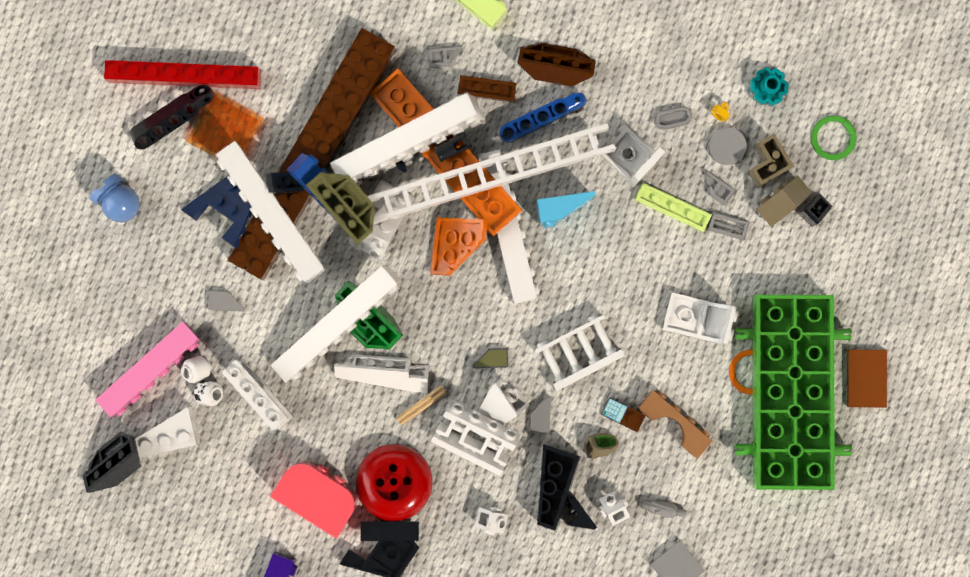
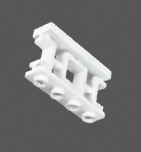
M243 359L240 362L234 360L222 371V374L272 430L280 429L294 417Z
M451 400L443 417L451 420V423L448 426L440 422L431 442L500 476L510 457L502 453V450L506 447L514 451L521 433L461 403ZM456 420L466 424L467 426L465 427L457 423ZM454 429V430H456V431L462 433V436L459 435V434H457V433H455V432H453V431H451V430ZM471 430L485 437V442L482 443L468 436V431ZM491 438H494L502 443L500 444L498 442H495L491 440ZM488 446V447H490V448L496 450L497 452H494V451H492V450H489V449H487L486 447Z

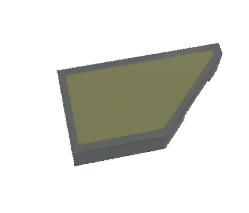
M508 348L488 349L473 365V368L508 367Z

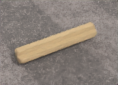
M442 385L398 415V422L404 425L446 395V389Z

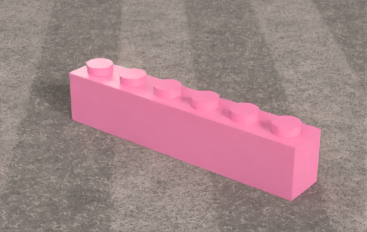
M182 322L95 401L110 417H120L127 411L125 408L127 405L136 403L141 398L140 394L144 390L149 391L156 385L154 381L159 377H165L171 371L169 368L174 363L178 365L185 359L183 355L188 351H194L199 346L198 342L201 339L185 322Z

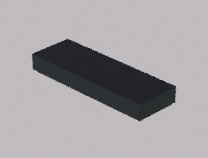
M361 521L360 541H419V521Z

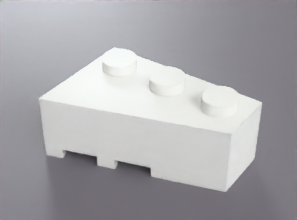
M192 406L185 408L136 438L139 458L200 444Z

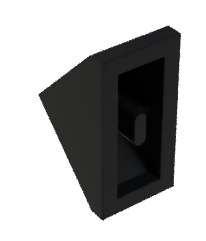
M819 193L798 214L813 227L821 222L833 206Z

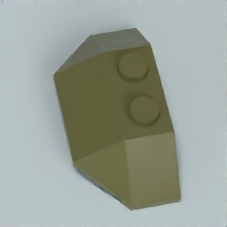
M321 172L306 185L357 245L373 233L375 205L350 175Z

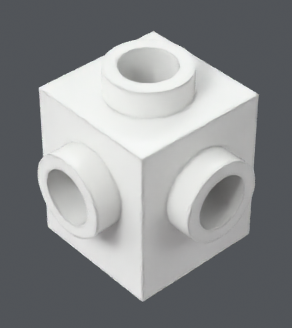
M617 490L599 498L602 504L599 509L604 518L608 516L613 526L630 518L626 509L629 505L624 496H619Z
M491 506L490 509L479 507L475 526L483 529L484 533L489 535H495V533L504 534L508 515L502 513V509Z

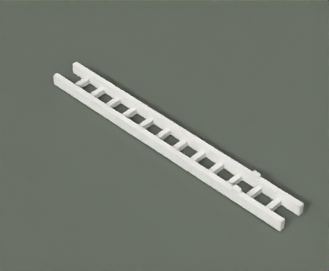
M608 123L369 195L367 197L372 202L384 199L388 213L375 216L373 223L376 224L409 213L418 212L432 206L616 150L615 144L599 149L597 147L599 143L595 134L608 131ZM589 137L593 151L579 154L575 140ZM570 142L574 156L561 160L557 146ZM552 148L556 162L542 166L538 152ZM533 153L537 168L523 171L519 157ZM514 159L519 173L505 177L501 163ZM496 165L500 179L486 183L482 169ZM477 170L481 185L468 188L463 174ZM459 176L463 190L449 194L445 180ZM440 182L444 196L430 200L426 186ZM421 187L425 202L411 205L407 191H413ZM403 193L407 207L393 211L389 197Z

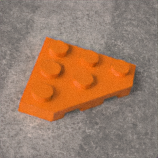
M437 217L430 274L450 276L486 240L488 221L482 219Z

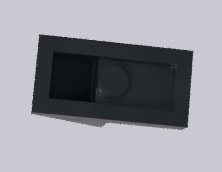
M288 172L266 174L269 194L274 193L275 196L304 191V188Z
M574 495L570 496L567 499L569 501L567 506L573 515L576 512L578 515L566 523V525L595 530L597 526Z

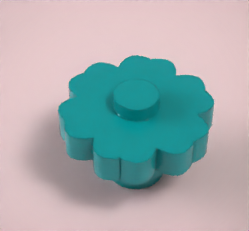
M768 67L758 70L755 77L750 80L749 91L754 93L753 100L760 105L767 103L769 106L782 102V96L788 94L789 83L784 80L785 74L777 68L772 71Z

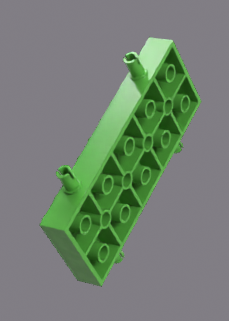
M753 295L752 327L734 328V333H742L735 334V340H752L753 442L751 444L735 443L734 448L742 450H734V455H752L753 488L757 490H835V456L851 457L852 451L844 450H852V445L835 444L834 340L850 341L852 335L843 334L852 333L851 328H834V295Z

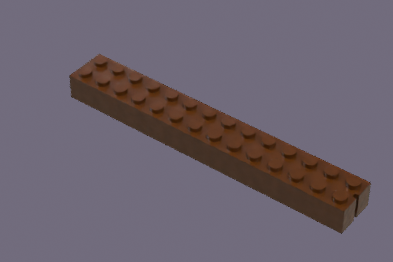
M361 28L279 172H287L286 170L302 153L308 156L311 154L319 161L317 165L321 169L325 168L328 170L330 163L334 160L368 101L370 93L376 87L395 54L396 48L394 45ZM305 189L303 192L275 196L295 226L312 198ZM253 215L244 234L239 239V247L237 249L234 248L227 261L264 281L282 249L278 250L272 242L274 239L272 234H267L260 225L263 223L260 217L255 218Z

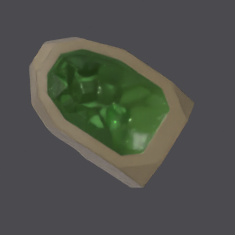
M608 433L590 435L584 442L585 453L588 458L592 459L608 456L610 453L615 452L619 446L617 438Z

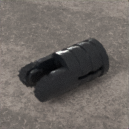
M465 132L438 146H434L441 162L473 147L471 143L456 147V142L467 137Z

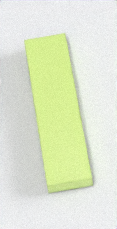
M645 183L641 184L634 199L701 232L705 231L712 216L710 213Z

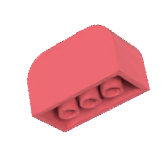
M300 462L290 467L284 473L270 497L337 539L356 509L357 496L355 491L345 483L346 479L338 474L333 476L328 473L330 469L322 464L317 466L311 462Z

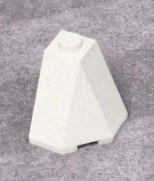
M500 379L492 385L478 412L504 425L530 405L519 389L506 386L507 382Z

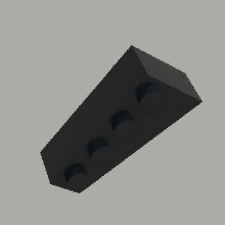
M543 444L537 525L554 531L558 529L581 456Z

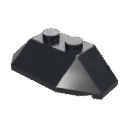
M120 431L97 450L89 464L88 471H85L83 474L86 493L118 486L141 467L133 436Z

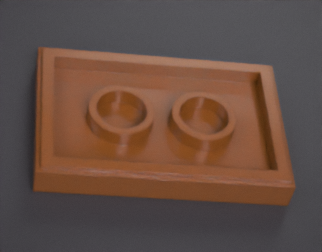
M847 350V407L887 408V350Z

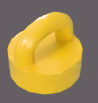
M727 102L721 103L720 106L714 105L710 111L713 117L721 122H726L730 117V114L727 112L729 109Z

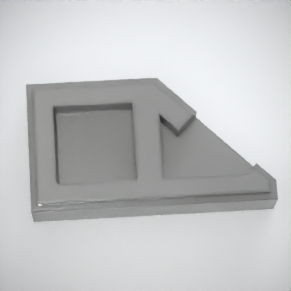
M706 170L705 178L709 196L725 206L736 190Z

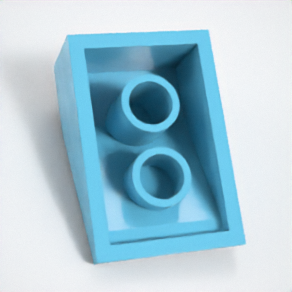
M595 191L537 199L536 206L539 226L544 225V229L555 227L556 223L561 222L591 201L596 195Z

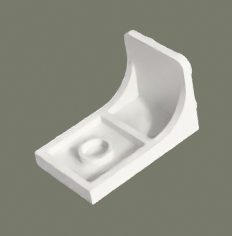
M381 180L373 194L396 187ZM403 193L389 197L393 211L407 207ZM408 194L412 205L415 197ZM384 199L373 202L375 205L374 217L388 213ZM405 215L380 223H373V233L357 245L350 237L349 243L355 249L368 253L372 258L382 260Z
M671 292L662 330L718 344H727L728 341L732 340L734 330L731 329L732 323L736 322L738 311H736V306L713 303Z

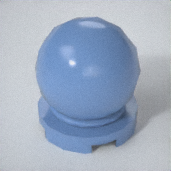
M115 173L103 181L105 185L99 191L95 189L89 199L94 205L101 204L102 211L107 218L115 222L124 223L130 221L138 214L140 206L139 197L132 188L122 185L123 178Z

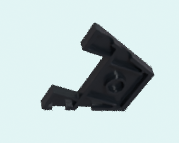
M378 541L366 560L348 549L339 564L382 577H401L418 551L419 546L415 541Z

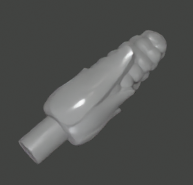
M652 500L640 503V507L651 511V514L661 515L666 518H674L675 516L685 518L686 510L679 509L670 502Z

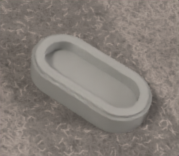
M685 106L663 110L656 114L654 123L660 130L685 126L691 121L692 112Z

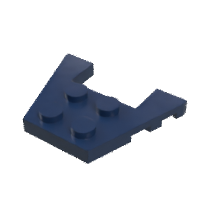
M226 176L183 207L182 211L197 221L207 207L210 206L228 218L233 224L222 236V239L237 249L240 244L241 234H244L246 230L245 225L248 217L252 215L250 211L252 206L248 201H243L239 195L241 191L237 185L233 186L227 178L228 176Z

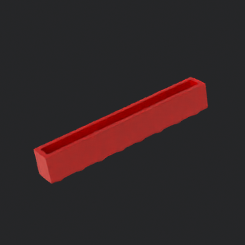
M105 60L104 79L109 83L191 87L207 85L214 88L261 89L262 71L258 66Z

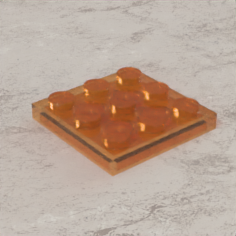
M214 92L213 100L204 107L186 142L217 159L216 154L234 141L239 144L246 154L264 118Z

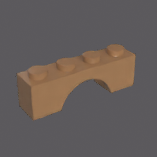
M651 390L637 408L652 421L661 417L674 419L682 430L681 446L698 459L712 443V440L709 439L711 435L703 428L699 430L695 427L696 422L688 415L684 417L680 414L681 409L674 403L670 405L666 402L665 399L667 397L662 392Z

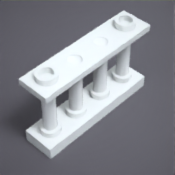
M597 313L588 318V323L550 343L545 340L537 344L536 354L541 351L543 352L556 377L554 379L556 383L552 384L555 391L625 356L622 349L617 350L616 347L612 346L600 322L605 319L604 315L599 316ZM591 325L594 326L607 351V356L602 359L596 356L583 329ZM574 334L578 336L590 360L588 361L590 365L584 368L582 365H579L566 338ZM558 342L573 368L571 370L573 374L567 377L565 374H562L549 349L550 346Z

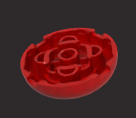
M387 444L371 451L361 462L356 475V491L361 504L373 516L385 521H403L415 516L427 504L433 487L431 469L425 458L413 448L402 444ZM391 464H395L397 466L396 472L389 471V466ZM405 477H410L412 479V483L410 485H405L403 483ZM392 478L397 479L396 485L390 484ZM378 479L384 480L382 487L376 485ZM394 491L399 494L396 500H392L390 494Z

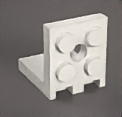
M626 127L611 143V145L615 144L616 150L601 156L635 186L663 156L665 151L661 147L653 151L634 132ZM623 150H632L633 157L631 159L624 158Z

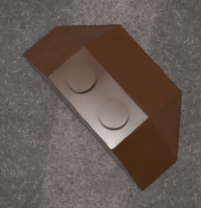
M540 42L527 47H520L518 64L534 80L574 86L594 76L596 60L590 58L579 49Z

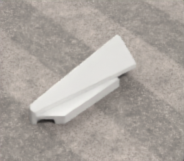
M353 354L343 364H335L334 366L336 378L411 392L428 393L430 365L410 366L411 358Z

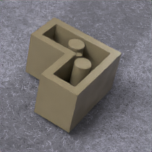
M775 133L754 146L763 163L749 170L748 174L758 188L794 167Z
M798 175L792 180L789 177L773 191V196L768 194L760 201L762 205L756 210L772 227L797 208L812 192Z

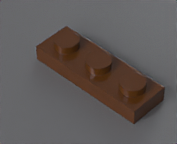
M460 75L458 95L462 96L468 93L476 98L514 103L517 83Z

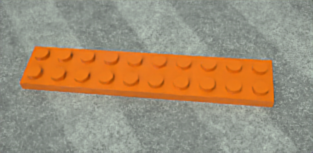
M398 68L370 93L398 127L434 110ZM452 134L446 137L447 141L455 136ZM461 140L456 142L455 145L458 148L464 145V143ZM436 143L429 146L430 149L421 153L439 174L480 162L470 149L441 162L434 149V146H438ZM486 168L482 169L486 183L496 180ZM477 170L463 174L468 188L481 185ZM459 176L445 180L454 192L463 190ZM502 186L461 198L478 219L488 221L487 230L493 236L498 234L523 211Z

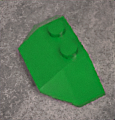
M348 281L335 294L337 305L359 286ZM381 305L378 308L374 306L369 310L371 314L363 321L359 319L355 323L357 327L350 333L365 348L391 349L402 338L403 334L396 320Z

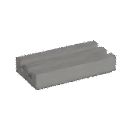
M712 212L707 230L744 241L750 222ZM715 217L742 224L744 229L715 221ZM713 224L742 232V235L714 228Z

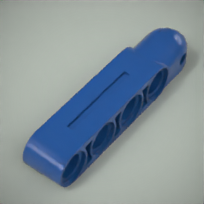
M573 93L563 99L554 100L504 124L500 129V139L505 143H511L562 119L586 104L587 99L584 93ZM556 105H562L565 108V111L563 113H557L554 107ZM539 113H545L548 119L546 121H540L538 120L537 115ZM527 121L531 127L524 130L520 127V123ZM510 129L514 135L511 138H506L503 135V131Z

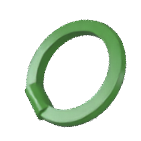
M836 115L827 116L819 120L814 126L811 133V143L815 152L822 158L832 161L841 160L853 151L856 145L857 131L850 120ZM839 122L843 124L849 133L850 143L844 152L828 154L820 148L817 134L825 123Z

